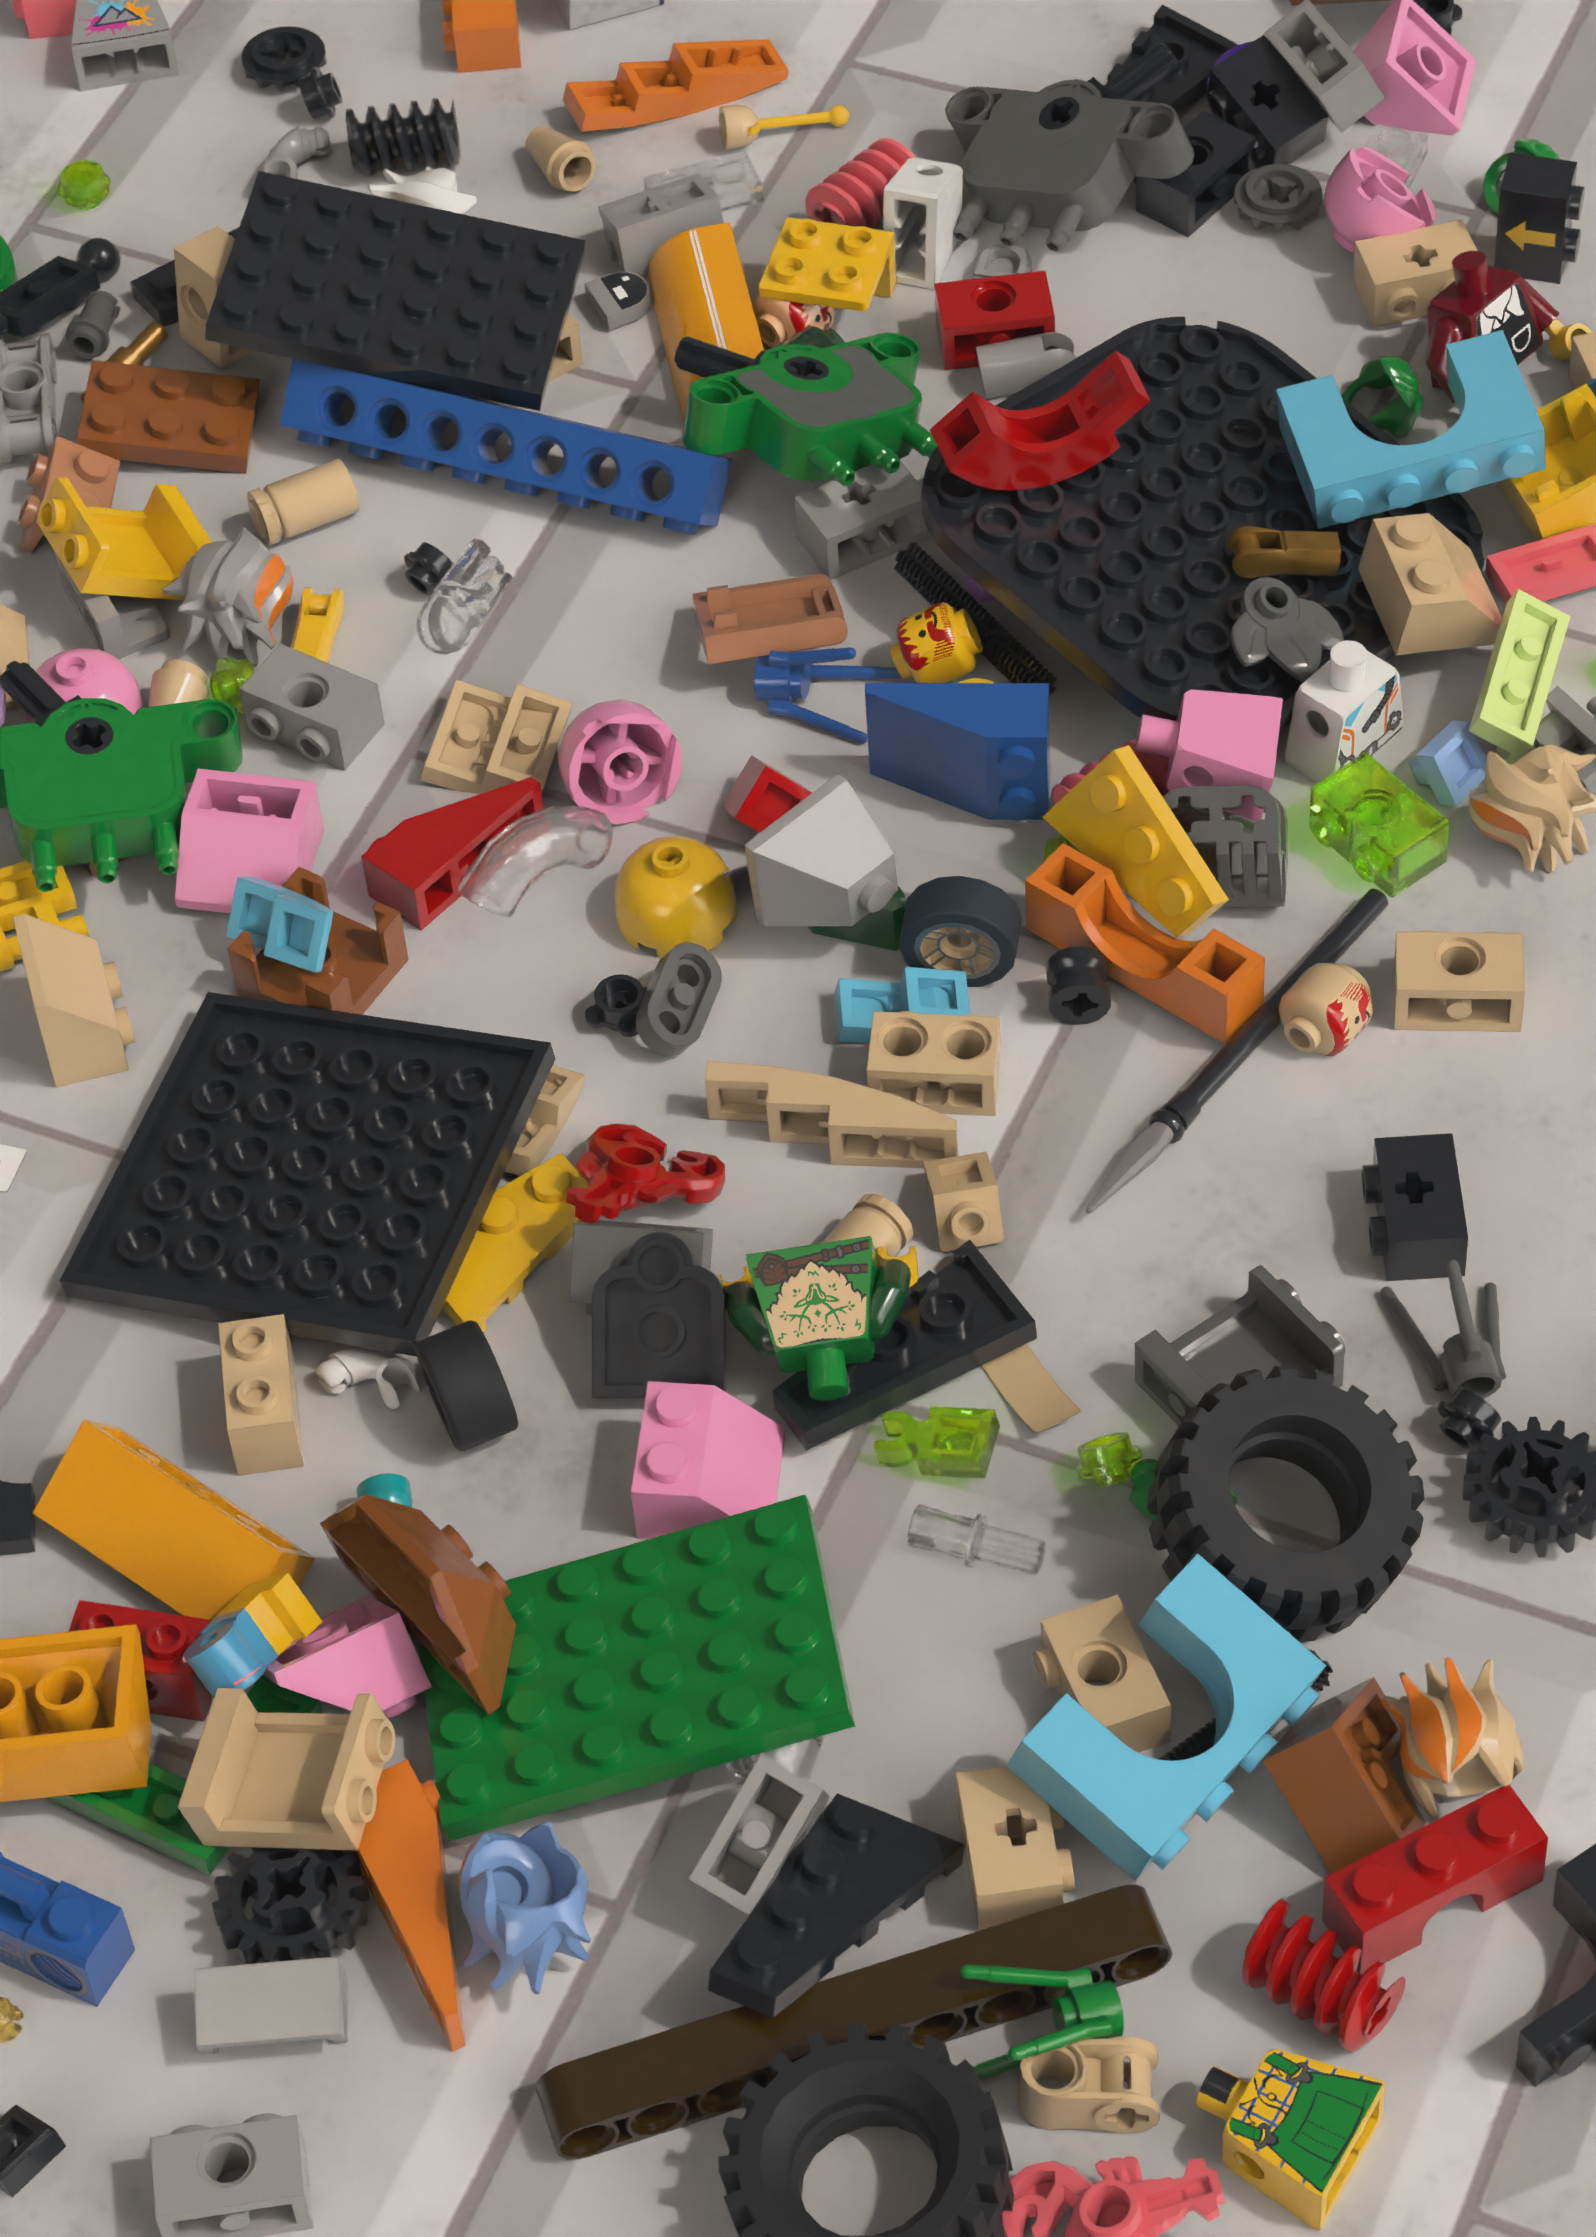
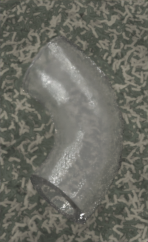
M550 806L517 818L486 843L466 871L458 886V891L463 897L481 909L509 918L513 916L519 902L531 885L548 871L561 866L593 869L601 864L608 855L612 844L613 831L611 822L605 813L585 806Z

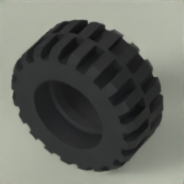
M1274 1366L1266 1379L1263 1378L1262 1372L1257 1369L1236 1374L1230 1385L1218 1383L1203 1395L1196 1407H1191L1161 1453L1153 1473L1156 1479L1148 1490L1147 1510L1152 1515H1157V1517L1149 1527L1153 1548L1157 1550L1167 1549L1169 1555L1161 1567L1170 1581L1199 1554L1286 1631H1290V1634L1301 1643L1316 1640L1324 1629L1329 1633L1335 1634L1351 1626L1360 1613L1366 1614L1380 1599L1412 1556L1410 1548L1420 1537L1424 1520L1421 1513L1416 1510L1425 1497L1423 1480L1418 1475L1410 1476L1409 1471L1417 1462L1410 1443L1406 1440L1400 1443L1396 1441L1392 1433L1398 1424L1385 1409L1378 1414L1372 1411L1365 1404L1369 1397L1368 1394L1354 1385H1351L1347 1392L1333 1386L1334 1375L1315 1369L1309 1378L1298 1377V1369L1295 1366ZM1252 1458H1275L1290 1462L1310 1473L1328 1492L1337 1510L1340 1523V1541L1337 1546L1318 1552H1296L1276 1546L1258 1535L1242 1518L1233 1501L1229 1484V1470L1232 1465Z

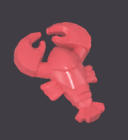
M1126 2156L1123 2159L1120 2157L1110 2158L1108 2161L1100 2160L1095 2164V2167L1103 2180L1095 2184L1079 2173L1075 2167L1053 2160L1026 2166L1010 2180L1014 2192L1013 2211L1002 2210L1001 2213L1003 2229L1007 2237H1024L1026 2223L1033 2217H1037V2221L1031 2229L1033 2237H1049L1070 2206L1073 2209L1070 2212L1065 2227L1064 2237H1158L1176 2223L1182 2221L1187 2216V2213L1193 2210L1210 2222L1220 2216L1218 2205L1224 2204L1225 2198L1216 2170L1208 2169L1204 2158L1189 2159L1184 2176L1181 2178L1172 2179L1171 2177L1157 2180L1150 2178L1142 2181L1139 2162L1134 2156Z

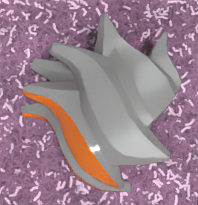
M245 527L240 531L235 542L227 540L204 544L196 552V555L192 556L186 563L180 576L171 585L162 589L163 593L186 597V600L178 606V612L187 613L188 625L187 634L181 648L184 651L188 650L206 635L220 667L225 668L229 666L227 657L228 643L234 649H242L251 666L258 664V639L271 650L277 644L272 636L271 628L291 599L293 593L291 570L281 557L270 553L262 542Z

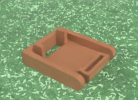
M824 574L728 588V585L707 588L705 592L692 593L695 620L708 664L769 655L771 650L792 652L837 645L847 638V625L835 587L832 585L830 578Z

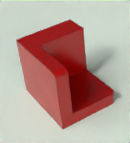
M751 755L721 807L735 819L760 833L812 794V792Z

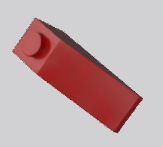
M529 777L403 820L387 835L376 839L370 845L367 852L361 856L368 896L377 902L400 911L402 919L419 930H423L545 824L540 782Z

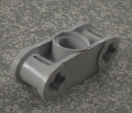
M50 333L41 334L37 341L5 344L3 339H0L1 463L11 462L13 456L47 453L58 436L55 421L57 369Z

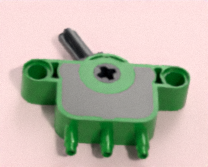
M881 333L825 348L801 344L780 345L767 351L762 350L753 359L691 337H684L681 339L675 352L674 362L679 369L704 378L692 382L689 386L682 442L690 450L708 455H721L749 448L773 469L797 480L818 481L830 478L843 486H848L855 480L854 471L871 464L889 474L895 473L901 466L900 459L908 456L913 449L922 456L930 458L933 450L937 447L932 434L918 423L922 395L914 384L921 352L920 345L912 338L902 334Z

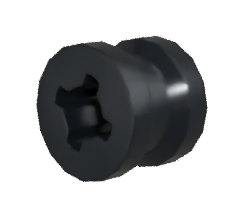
M1078 946L1062 949L1049 958L1046 963L1047 983L1051 987L1048 993L1049 1011L1053 1017L1063 1023L1080 1025L1097 1021L1105 1016L1111 1007L1110 989L1105 983L1108 979V965L1104 955L1093 948Z

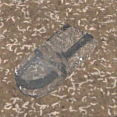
M474 538L466 544L420 610L416 623L417 633L422 644L432 653H454L468 645L513 580L509 573H504V565L496 556H488L491 549L481 539Z

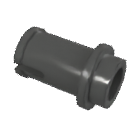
M99 290L91 292L86 298L79 318L73 320L68 325L66 330L68 347L76 356L83 359H92L107 350L110 342L108 333L121 310L120 306H115L118 300L112 294Z

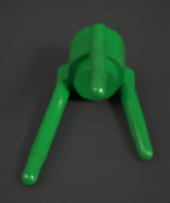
M966 1964L960 1968V1975L965 1979L1065 1988L1064 1996L1055 1997L1052 2001V2014L1056 2031L1015 2045L1008 2050L1007 2054L977 2064L973 2068L976 2070L979 2080L1020 2067L1021 2059L1040 2055L1085 2039H1109L1123 2036V2010L1114 1983L1111 1980L1093 1983L1088 1967L1069 1971H1053Z

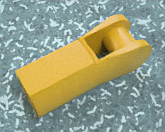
M305 587L303 589L297 625L290 648L329 663L334 640L344 615V593L342 589H334L332 594H315L312 587Z

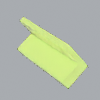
M1520 589L1514 593L1506 604L1468 730L1498 746L1496 754L1510 765L1523 757L1534 744L1570 620L1569 615Z

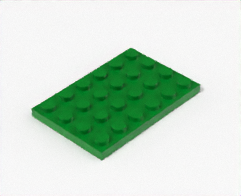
M806 1494L505 1580L511 1594L504 1599V1602L516 1623V1630L500 1707L490 1715L418 1643L420 1661L432 1686L425 1690L424 1693L436 1788L441 1796L438 1800L441 1826L449 1841L855 1727L813 1511Z

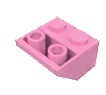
M198 769L181 817L175 890L176 907L230 914L237 877L251 875L283 887V884L298 867L311 872L324 833L315 782Z

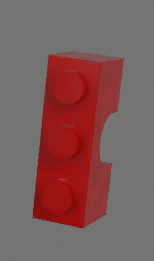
M1510 1785L1502 1786L1324 1877L1322 1922L1328 1930L1331 1929L1338 1935L1336 1942L1343 1952L1353 1945L1362 1950L1356 1971L1363 1974L1376 1961L1384 1964L1421 1945L1423 1930L1427 1922L1436 1912L1453 1900L1470 1894L1480 1910L1484 1912L1542 1882L1548 1836Z

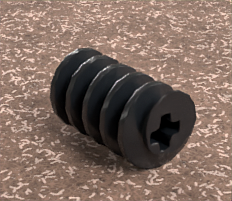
M432 98L428 115L423 114L416 100L411 101L408 116L404 118L401 116L396 104L390 103L386 120L380 119L374 106H368L364 123L358 121L352 108L346 109V127L352 165L354 168L355 162H358L366 177L374 174L377 159L380 160L384 170L387 169L393 173L396 169L398 157L402 158L408 171H414L417 167L419 154L423 155L430 168L438 166L442 151H444L451 166L459 164L461 154L453 100L450 112H445L439 99Z

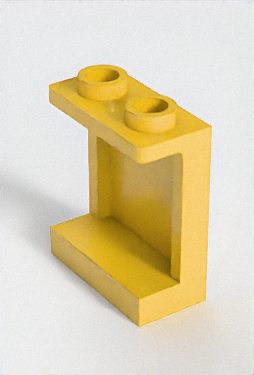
M56 477L47 497L43 499L39 506L38 518L36 520L80 593L185 601L186 597L166 594L162 592V589L171 585L180 576L186 563L192 556L196 555V552L204 544L212 543V540L176 485L155 484L144 511L85 506L69 479Z

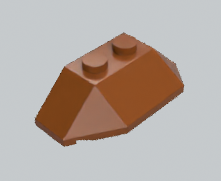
M368 1494L324 1519L320 1525L341 1563L378 1601L400 1613L407 1631L488 1715L499 1708L516 1623L504 1602V1599L511 1594L510 1589L494 1567L487 1561L477 1567L470 1560L473 1557L471 1549L450 1524L440 1530L421 1510Z

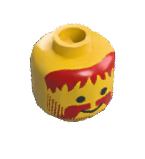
M944 602L937 603L903 618L897 626L896 635L898 643L890 647L893 662L901 677L906 679L913 676L917 683H949L968 675L975 668L976 654L983 651L977 628L966 609L963 608L957 611L952 605Z

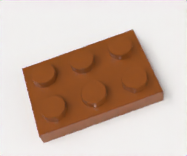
M92 360L77 434V444L118 460L246 474L259 401L260 379Z

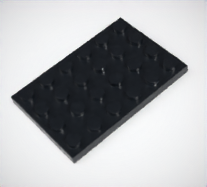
M258 171L206 322L205 340L540 411L582 265L586 240Z

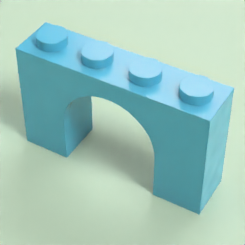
M1503 330L1446 345L1448 386L1461 416L1444 434L1423 443L1391 445L1364 435L1351 421L1333 374L1276 389L1280 430L1318 529L1338 523L1351 522L1361 517L1396 508L1408 507L1437 497L1462 493L1472 488L1510 478H1519L1529 473L1546 469L1544 427Z
M1199 1554L1155 1598L1138 1627L1190 1671L1206 1690L1212 1702L1216 1718V1734L1213 1747L1198 1756L1184 1760H1159L1142 1755L1121 1742L1066 1693L1025 1736L1006 1765L1134 1881L1138 1879L1152 1862L1163 1871L1191 1839L1182 1829L1196 1814L1205 1822L1212 1818L1234 1792V1789L1226 1783L1228 1778L1239 1766L1251 1774L1278 1742L1269 1733L1282 1719L1292 1727L1300 1721L1320 1697L1311 1686L1326 1667L1321 1660Z

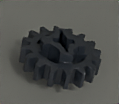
M1529 1417L1527 1430L1518 1431L1509 1421L1503 1422L1500 1440L1484 1433L1480 1437L1479 1453L1469 1452L1467 1456L1466 1472L1463 1479L1462 1498L1463 1500L1470 1501L1468 1518L1471 1523L1487 1520L1485 1538L1491 1542L1503 1534L1510 1537V1552L1514 1554L1518 1553L1524 1543L1534 1544L1538 1557H1545L1548 1543L1557 1542L1559 1547L1566 1553L1572 1552L1575 1533L1583 1538L1592 1540L1596 1534V1451L1587 1453L1590 1435L1582 1432L1572 1439L1564 1436L1565 1422L1558 1420L1550 1431L1541 1430L1537 1417ZM1499 1472L1498 1481L1492 1483L1494 1477ZM1582 1490L1583 1493L1578 1501L1569 1507L1568 1504L1574 1503L1576 1500V1492Z
M251 1847L253 1854L248 1858L235 1853H231L227 1859L232 1876L216 1877L214 1884L219 1900L212 1903V1909L217 1926H221L219 1929L224 1946L227 1950L238 1949L242 1965L255 1964L260 1958H263L264 1963L332 1957L330 1949L335 1945L348 1950H352L355 1946L350 1926H366L368 1918L364 1902L370 1900L365 1876H361L359 1860L355 1853L344 1855L343 1850ZM331 1882L337 1888L334 1906L328 1904L327 1901L330 1897L328 1886ZM249 1896L255 1899V1903L251 1907L254 1917L250 1921L245 1916Z

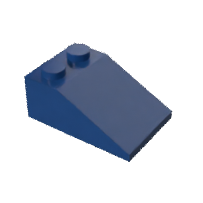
M865 683L871 775L988 820H1045L1042 817L1049 811L1050 795L1049 683Z

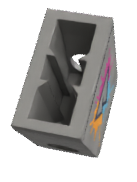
M76 0L71 50L80 91L179 75L171 29L157 0Z

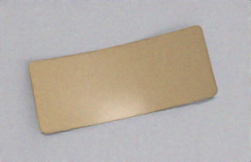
M1028 1344L982 1365V1368L1005 1400L1036 1433L1081 1412V1409L1049 1375Z

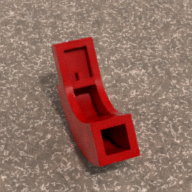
M1115 351L1070 391L1046 405L1027 410H1008L1000 408L976 393L971 392L929 430L950 472L974 485L984 488L1009 491L1026 490L1047 486L1071 478L1110 456L1121 447L1114 432L1151 400L1130 359Z

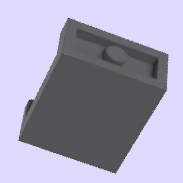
M1259 1265L1249 1271L1248 1291L1245 1295L1173 1342L1169 1343L1156 1329L1135 1342V1382L1179 1426L1191 1407H1196L1206 1392L1218 1383L1230 1385L1236 1374L1252 1369L1260 1370L1264 1379L1267 1378L1274 1366H1295L1298 1369V1377L1309 1378L1315 1369L1334 1375L1333 1386L1340 1388L1343 1386L1345 1345L1338 1331L1326 1321L1319 1322L1302 1305L1297 1292L1287 1281L1283 1279L1276 1280L1262 1265Z

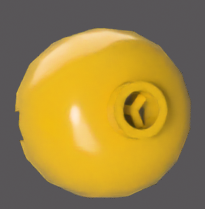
M670 836L657 838L641 845L626 859L615 881L614 900L619 931L629 945L638 950V943L645 947L656 949V955L660 958L676 945L685 942L698 944L707 950L715 948L724 939L723 930L730 925L731 920L734 925L737 917L734 881L729 871L730 869L716 851L697 839Z

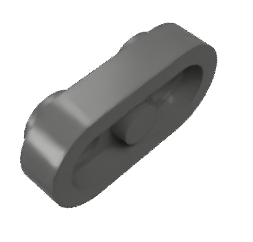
M680 943L664 955L655 968L636 1014V1028L646 1046L660 1055L676 1056L681 1054L696 1042L702 1033L722 982L720 966L707 949L695 943ZM678 976H680L686 983H682L679 980Z

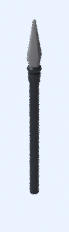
M1375 888L1368 890L1184 1090L1177 1092L1160 1110L1155 1111L1151 1115L1149 1120L1150 1126L1133 1141L1086 1207L1087 1213L1090 1214L1156 1161L1169 1143L1173 1144L1182 1139L1184 1131L1188 1129L1200 1114L1204 1104L1281 1022L1278 1007L1285 992L1313 965L1317 963L1335 964L1386 909L1388 899L1380 890Z

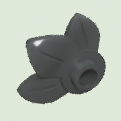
M1271 577L1257 578L1248 584L1241 596V616L1231 629V643L1243 666L1255 665L1269 656L1301 683H1304L1318 670L1322 649L1331 650L1335 644L1344 641L1338 622L1328 610L1314 601L1297 598L1294 591L1287 584Z

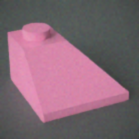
M1393 0L1353 50L1363 62L1385 97L1383 101L1364 116L1375 127L1453 135L1461 127L1476 59L1413 0Z
M369 1595L321 1617L323 1622L310 1635L294 1641L266 1668L263 1674L281 1687L349 1711L352 1710L358 1693L373 1694L386 1718L394 1717L412 1708L417 1703L415 1695L432 1687L400 1613Z

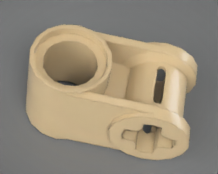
M1132 2036L1112 2037L1109 2039H1085L1040 2055L1021 2059L1018 2091L1020 2111L1026 2120L1034 2126L1051 2131L1058 2129L1107 2130L1127 2134L1149 2130L1156 2126L1160 2120L1159 2105L1152 2099V2070L1159 2063L1157 2046L1151 2041ZM1128 2058L1130 2062H1123V2060ZM1052 2077L1067 2083V2086L1053 2090L1044 2088L1037 2082L1041 2079ZM1124 2080L1128 2082V2089L1124 2088ZM1122 2108H1129L1126 2112L1122 2110Z

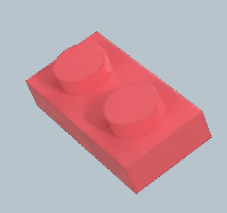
M1588 525L1486 556L1485 573L1505 605L1518 589L1544 602L1596 586V525Z

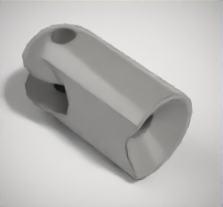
M1046 332L977 346L976 354L979 371L982 375L985 398L991 399L1015 394L1076 359V355H1074L1075 346L1072 340L1058 332Z

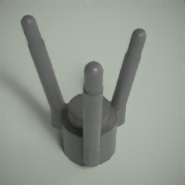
M1454 1259L1446 1263L1460 1333L1445 1341L1443 1344L1444 1352L1441 1354L1440 1360L1390 1287H1383L1380 1295L1429 1370L1435 1391L1448 1389L1452 1397L1457 1389L1462 1388L1484 1399L1494 1394L1500 1388L1502 1380L1506 1378V1373L1500 1356L1497 1287L1494 1283L1489 1282L1484 1286V1341L1481 1335L1476 1333L1459 1263Z

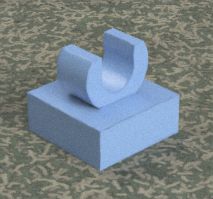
M1452 720L1433 740L1427 743L1416 755L1417 758H1412L1408 762L1417 783L1420 785H1430L1439 805L1458 806L1469 795V791L1475 789L1485 779L1487 757L1477 735L1468 731L1471 724L1470 721Z

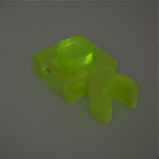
M931 1406L927 1421H915L906 1412L892 1411L883 1414L882 1422L888 1437L899 1438L893 1441L875 1440L873 1447L879 1463L883 1466L901 1467L916 1460L921 1475L985 1479L1000 1424L995 1409Z

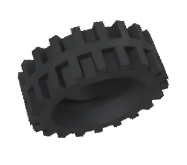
M864 2023L847 2025L848 2041L830 2046L826 2045L821 2031L805 2037L810 2050L808 2055L792 2063L780 2051L768 2061L774 2079L765 2088L750 2080L740 2092L746 2110L743 2119L727 2117L723 2134L729 2148V2155L719 2156V2174L726 2190V2195L723 2197L739 2237H1005L1000 2216L1002 2210L1013 2211L1014 2192L1009 2178V2171H1012L1013 2168L995 2103L990 2091L986 2093L982 2091L977 2072L972 2065L965 2059L955 2066L950 2061L946 2044L932 2036L925 2046L919 2049L912 2045L907 2027L892 2024L890 2025L886 2040H869ZM866 2126L898 2127L917 2135L933 2151L937 2162L936 2184L926 2205L902 2226L874 2236H843L821 2227L806 2211L802 2200L804 2174L814 2156L835 2138Z

